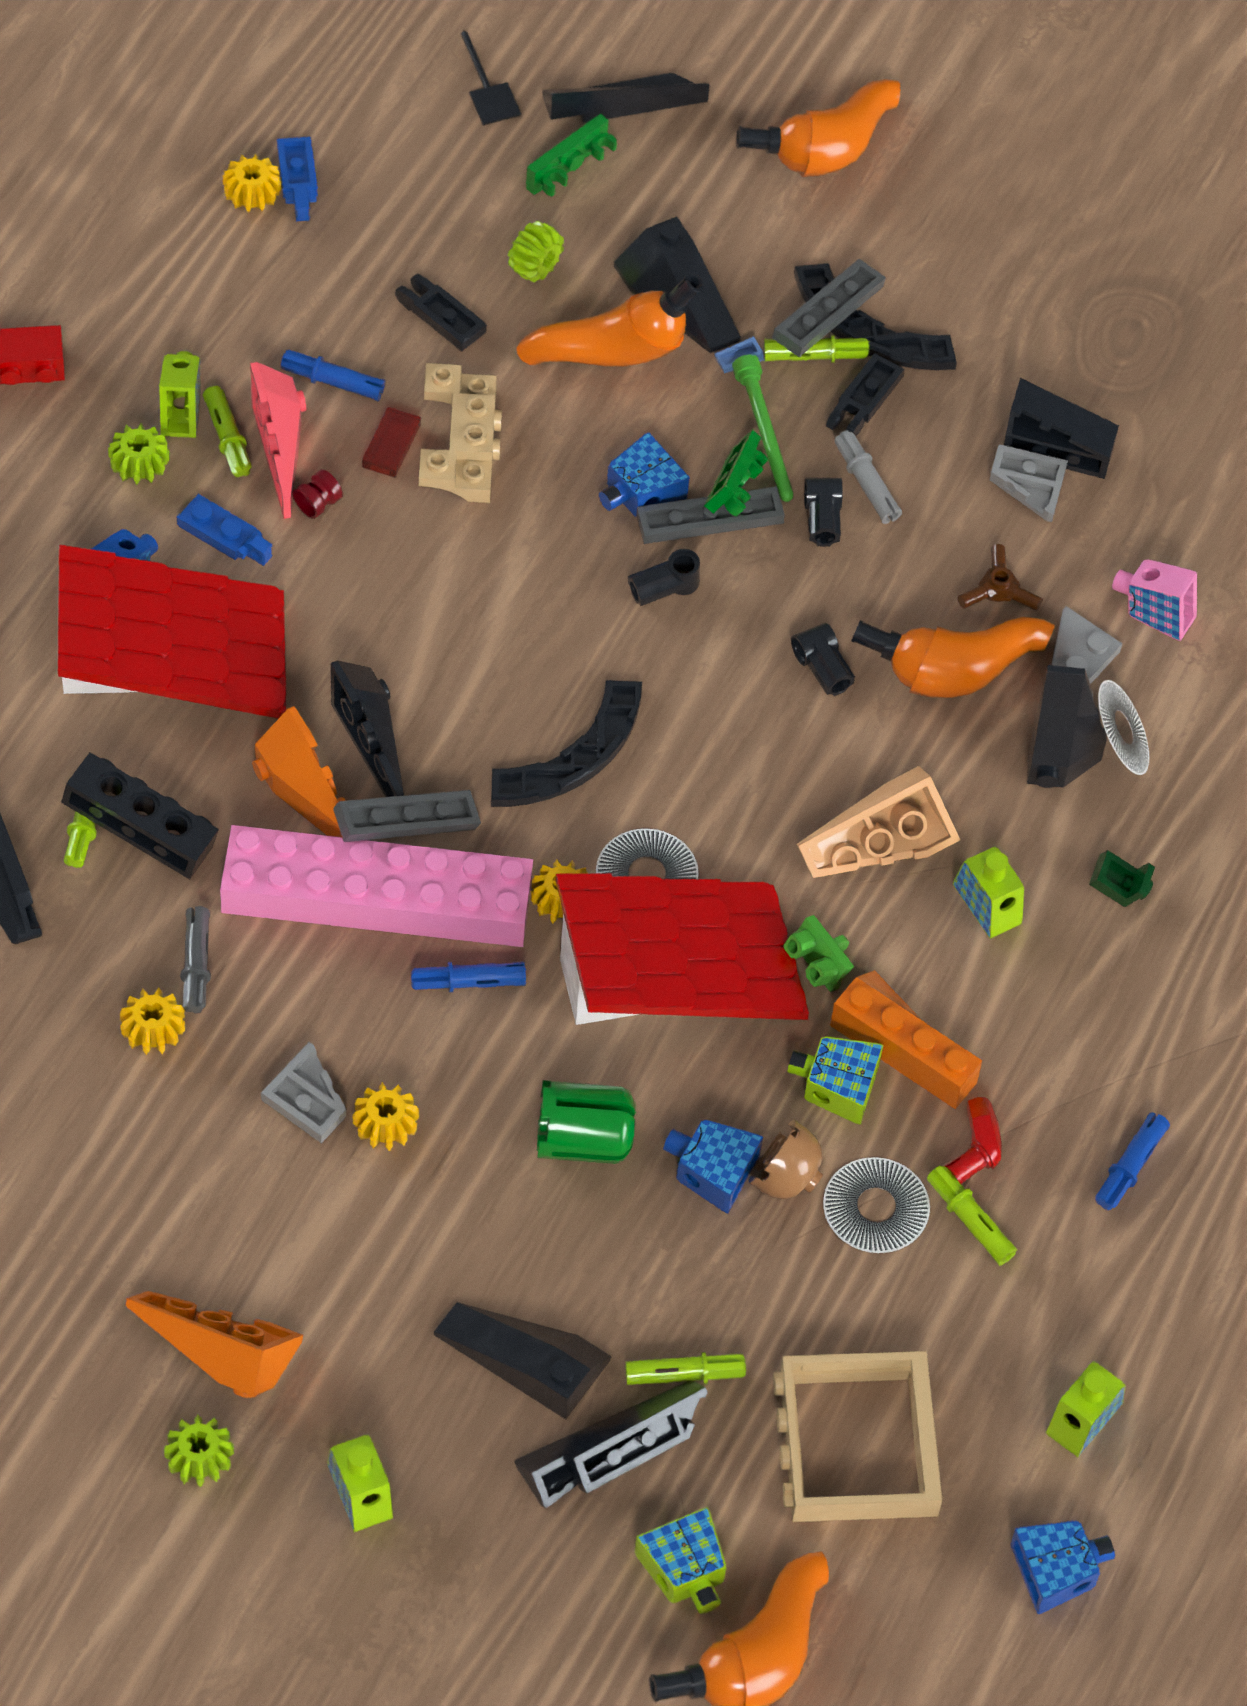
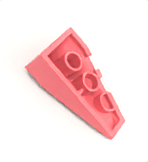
M259 362L250 363L252 410L283 518H291L292 491L295 485L301 432V412L306 411L304 393L302 390L296 391L293 377Z

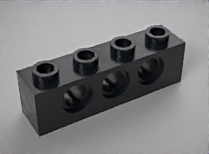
M89 752L66 783L61 800L62 804L189 880L213 848L219 831L205 817L196 816L181 807L175 799L159 794L149 788L143 780L129 776L116 768L108 759L99 758ZM104 792H111L116 796H109ZM136 811L145 812L147 815H140ZM168 830H174L180 835L172 834Z

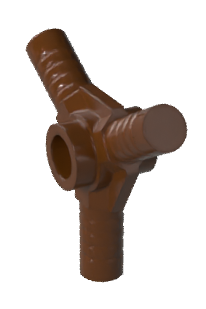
M995 544L991 547L992 568L988 569L979 582V587L959 595L958 602L965 609L985 599L995 602L1015 600L1037 611L1042 604L1043 598L1020 587L1021 584L1010 569L1006 568L1005 546Z

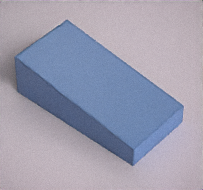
M751 337L715 353V358L723 372L727 373L733 371L732 363L737 358L744 355H756L759 361H763L764 354L755 337Z

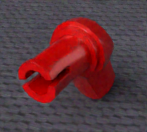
M986 1097L968 1100L967 1111L971 1127V1148L945 1165L961 1185L984 1167L994 1169L1001 1160L1002 1141L999 1123L993 1106Z

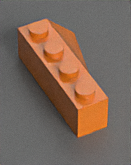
M875 970L857 976L835 1001L830 1023L831 1027L851 1040L884 1045L881 1056L883 1062L952 1108L956 1109L977 1084L982 1060L922 1021Z

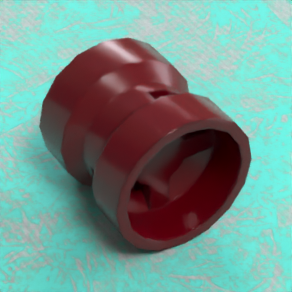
M320 469L311 477V482L308 484L302 483L292 491V496L301 512L307 517L315 519L325 511L326 505H334L343 497V491L332 474L324 469Z

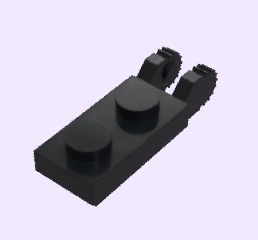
M417 273L410 280L412 287L421 297L403 285L395 290L396 299H398L401 305H404L406 309L416 314L461 352L487 331V325L483 320L438 284L434 285L421 274Z
M874 353L840 396L838 404L826 421V427L834 431L842 422L846 412L855 417L848 424L846 430L854 433L856 437L861 432L865 422L868 423L904 377L905 369Z

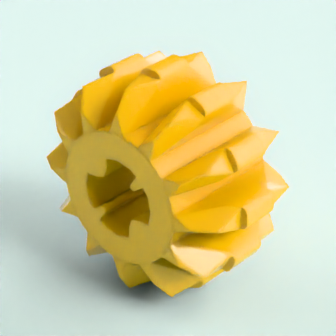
M257 154L252 159H247L241 155L239 162L230 161L228 170L224 171L223 175L226 199L232 201L235 209L245 206L249 213L251 208L257 207L263 212L265 204L274 205L276 196L280 195L281 181L278 166H272L269 158L259 160Z
M558 859L553 863V868L542 865L539 875H534L531 888L533 891L531 892V902L533 905H537L539 916L550 914L552 924L558 920V917L563 918V909L555 881L556 874L588 873L586 867L575 870L573 860L567 866H562Z
M158 987L154 995H148V992L142 988L140 999L129 996L127 1007L121 1008V1034L123 1037L128 1038L132 1049L142 1045V1050L147 1055L151 1047H157V1050L163 1054L165 1043L176 1046L178 1035L183 1034L185 1031V1021H183L185 1017L184 1008L182 1005H177L176 997H174L173 993L163 997V993Z
M382 1082L379 1085L378 1092L367 1087L364 1091V1098H357L355 1101L356 1112L352 1116L353 1125L358 1127L360 1140L370 1138V1145L373 1149L382 1142L385 1143V1147L390 1151L393 1141L404 1146L407 1142V1135L415 1134L417 1130V1123L415 1121L419 1118V1109L414 1105V1097L411 1093L402 1095V1088L399 1084L392 1090H387L386 1085Z

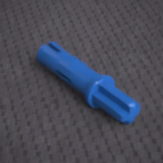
M287 350L281 360V368L283 370L310 378L311 383L315 384L316 381L374 399L377 402L380 401V393L383 394L386 380L323 361L322 356H318L316 359Z
M448 962L447 967L414 968L411 971V985L415 990L448 988L449 993L453 992L454 988L526 986L525 962L452 965V962Z
M1150 1112L1119 1161L1112 1164L1108 1169L1110 1175L1095 1196L1096 1203L1101 1205L1103 1209L1109 1211L1115 1208L1127 1189L1134 1187L1138 1182V1173L1151 1156L1162 1136L1170 1128V1123L1164 1116L1158 1114L1156 1117L1155 1113Z

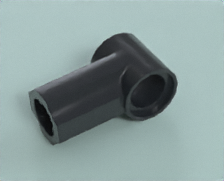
M805 478L804 507L808 509L809 541L816 543L817 546L830 547L833 543L840 542V510L843 498L842 478Z
M678 549L669 556L668 561L629 575L628 584L635 602L643 606L674 593L678 595L692 594L697 590L700 583V559L690 549ZM679 571H688L689 573L684 574L679 573Z
M820 624L791 637L792 649L798 662L803 666L808 665L827 695L837 696L842 694L854 684L855 676L840 654L836 635L829 624Z

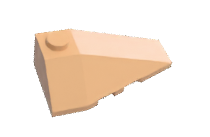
M917 766L885 783L797 843V846L812 877L816 878L855 871L859 867L880 864L883 866L894 864L893 861L927 858L960 841V838L931 776L921 767Z

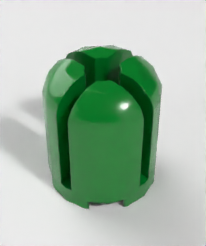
M543 1080L541 1088L543 1101L538 1120L537 1158L617 1164L626 1159L633 1147L635 1133L634 1117L636 1113V1103L628 1089L614 1085Z

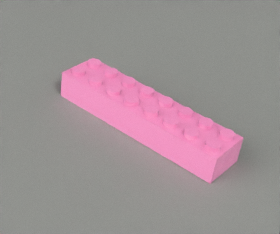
M231 825L220 888L221 913L523 947L532 885L533 859L368 840L344 842L342 837Z

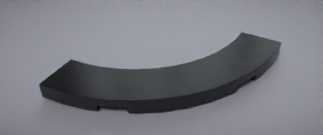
M829 263L795 266L794 268L796 283L805 302L834 280ZM855 310L830 331L839 339H868V356L872 357L875 353L898 366L922 370H956L957 360L950 335H925L907 331L898 333L885 328V324L870 317L861 310Z
M606 680L602 704L591 728L572 745L561 751L560 756L545 763L537 762L522 767L492 769L491 807H513L549 800L581 786L596 776L619 753L632 732L640 708L642 682Z

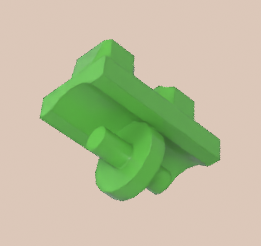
M814 915L805 918L799 929L791 934L784 944V949L791 958L803 957L809 964L805 970L806 978L813 987L825 985L830 992L835 991L841 986L842 979L854 967L844 953L849 946V940L844 935L833 939Z

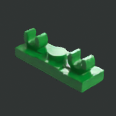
M600 113L528 165L526 189L533 195L543 190L545 194L552 197L555 195V185L552 182H558L563 187H566L568 185L567 173L577 170L589 155L592 154L595 159L602 161L604 159V149L602 146H606L614 152L617 147V140L612 134L608 133L609 120Z
M753 429L731 449L704 504V507L713 514L724 504L727 511L737 517L746 508L744 504L751 498L750 494L741 487L750 477L755 479L764 470L762 466L768 461L764 453L756 450L762 437Z

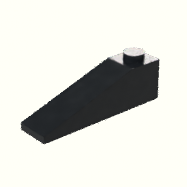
M677 216L646 228L614 261L615 269L629 290L635 295L648 291L666 292L670 288H675L687 273L697 274L704 282V290L689 303V307L685 312L686 327L684 333L709 353L741 340V336L693 239Z
M338 660L332 662L331 705L385 797L404 796L388 703L390 692L387 684L383 679L378 680L370 667Z
M1047 665L1029 743L1027 784L1039 785L1043 788H1064L1102 760L1107 734L1100 722L1099 709L1095 707L1093 701V691L1086 670L1084 668Z
M456 1302L434 1331V1336L564 1419H567L611 1360L609 1354L579 1335Z

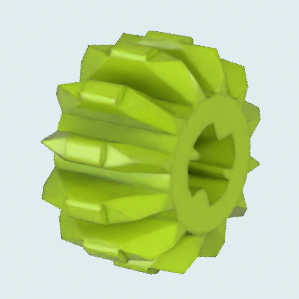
M539 220L534 223H528L523 231L518 232L516 240L512 241L513 247L508 252L510 257L508 265L525 280L536 282L539 279L543 280L549 271L553 272L555 264L560 261L559 256L564 251L562 246L564 237L547 223H542Z
M142 423L139 424L137 429H132L126 425L124 433L115 432L113 443H110V447H108V456L113 473H120L122 481L133 478L136 485L144 478L152 483L154 474L163 475L165 465L170 460L165 435H158L155 426L145 430Z
M197 1414L194 1418V1424L189 1425L181 1419L179 1431H169L167 1438L170 1444L164 1447V1456L170 1460L168 1462L169 1471L172 1474L180 1472V1480L184 1484L192 1477H195L197 1485L201 1487L204 1484V1477L209 1476L213 1481L217 1482L220 1479L219 1470L229 1471L231 1460L228 1457L234 1454V1444L228 1441L230 1439V1432L227 1427L218 1429V1421L215 1418H212L207 1424H202V1418ZM198 1448H204L206 1449V1451L203 1452V1450L200 1449V1453H198Z

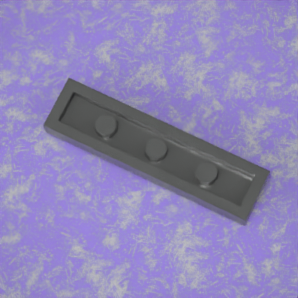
M858 259L774 329L772 338L796 356H802L883 288L886 277L861 259Z
M777 487L747 491L751 498L744 504L746 508L737 517L729 513L724 504L714 514L704 507L708 497L637 507L636 516L643 543L648 544L784 524L785 514Z
M470 790L339 801L333 808L344 842L475 830L481 824Z

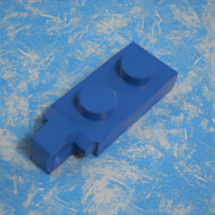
M311 136L277 139V153L285 203L294 204L296 222L310 221L309 203L317 202L316 196H318Z
M200 494L177 516V525L234 560L238 557L244 559L247 556L264 566L272 557V544L263 538V534L256 527Z

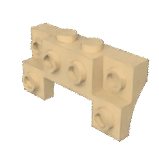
M426 363L424 400L452 404L450 449H421L419 486L450 491L468 502L490 503L492 460H499L500 438H493L494 431H501L502 410H495L497 376L461 374L462 365Z

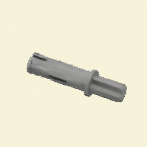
M847 430L841 432L835 438V444L847 462V471L850 474H854L883 524L889 523L890 519L892 522L897 520L901 516L902 510L873 466V457L871 454L865 453L854 433Z

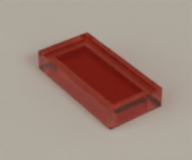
M388 407L362 459V467L396 478L421 426V417Z

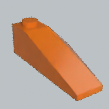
M293 706L287 709L255 743V760L252 761L253 769L260 781L266 780L273 793L326 836L342 837L333 808L339 801L346 800L343 797L336 798L337 790L332 779L333 774L328 765L323 768L320 767L314 750L318 745L299 712Z
M151 1291L129 1297L125 1304L127 1308L218 1383L233 1388L234 1394L246 1398H254L258 1394L275 1387L303 1339L302 1334L271 1322L256 1319L254 1325L233 1321V1313L221 1309L219 1312L196 1311L197 1305L194 1302Z

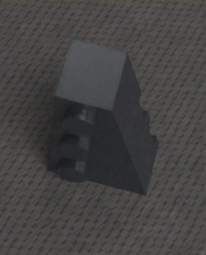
M1020 378L1010 411L1004 446L1067 460V470L1105 479L1119 425Z

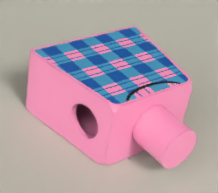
M1149 559L1141 563L1135 574L1124 570L1117 572L1112 589L1128 595L1129 615L1173 639L1181 641L1197 617V572Z

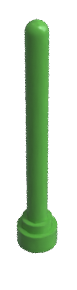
M744 355L732 363L735 379L746 387L780 499L784 502H789L793 499L794 493L759 385L762 374L761 364L756 355Z

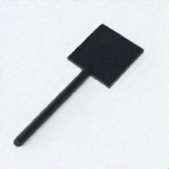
M462 31L461 36L484 87L469 92L482 125L521 116L508 82L490 86L468 33Z

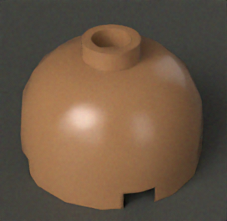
M795 1119L787 1124L793 1130L787 1136L780 1132L758 1160L754 1168L758 1171L762 1170L759 1176L749 1177L750 1184L772 1198H792L797 1196L803 1189L810 1193L823 1176L818 1171L823 1159L822 1148L815 1135Z

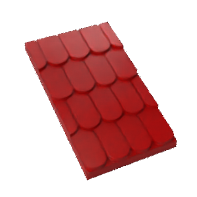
M59 545L58 677H62L64 694L142 692L279 719L286 711L284 590H279L272 585L231 580L225 575L171 568L159 562L118 557L113 552Z
M612 873L556 874L555 881L563 909L560 962L576 1025L638 1014L808 1020L809 1011L798 975L796 960L791 958L784 949V944L788 940V931L782 917L779 898L774 885L766 882H721V879H661L657 876H612Z

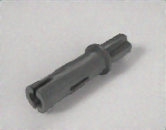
M203 906L195 907V916L192 907L186 910L184 969L180 973V978L184 982L183 1008L186 1012H193L195 1014L201 1013L202 1009L206 1006L207 982L211 979V973L207 969L210 910Z

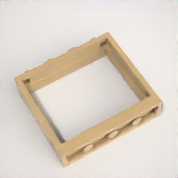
M927 1351L783 1356L780 1372H774L773 1386L775 1396L781 1395L782 1408H777L776 1420L778 1433L785 1432L786 1445H780L781 1470H788L789 1483H783V1502L785 1508L791 1507L792 1522L938 1517L942 1503V1492ZM908 1380L919 1493L805 1498L795 1384Z

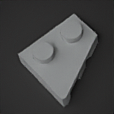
M999 444L991 470L990 481L1046 521L1052 522L1068 461Z
M1066 606L1062 611L1051 665L1084 668L1091 684L1120 653L1122 643Z
M310 1042L261 1092V1100L321 1144L346 1118V1108L339 1094L335 1093L332 1080L327 1070L323 1069L317 1057V1051Z

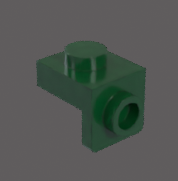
M1106 850L1098 857L1089 885L1123 907H1126L1138 899L1143 900L1150 893L1153 887L1151 878L1155 866L1147 863L1137 869L1114 853Z

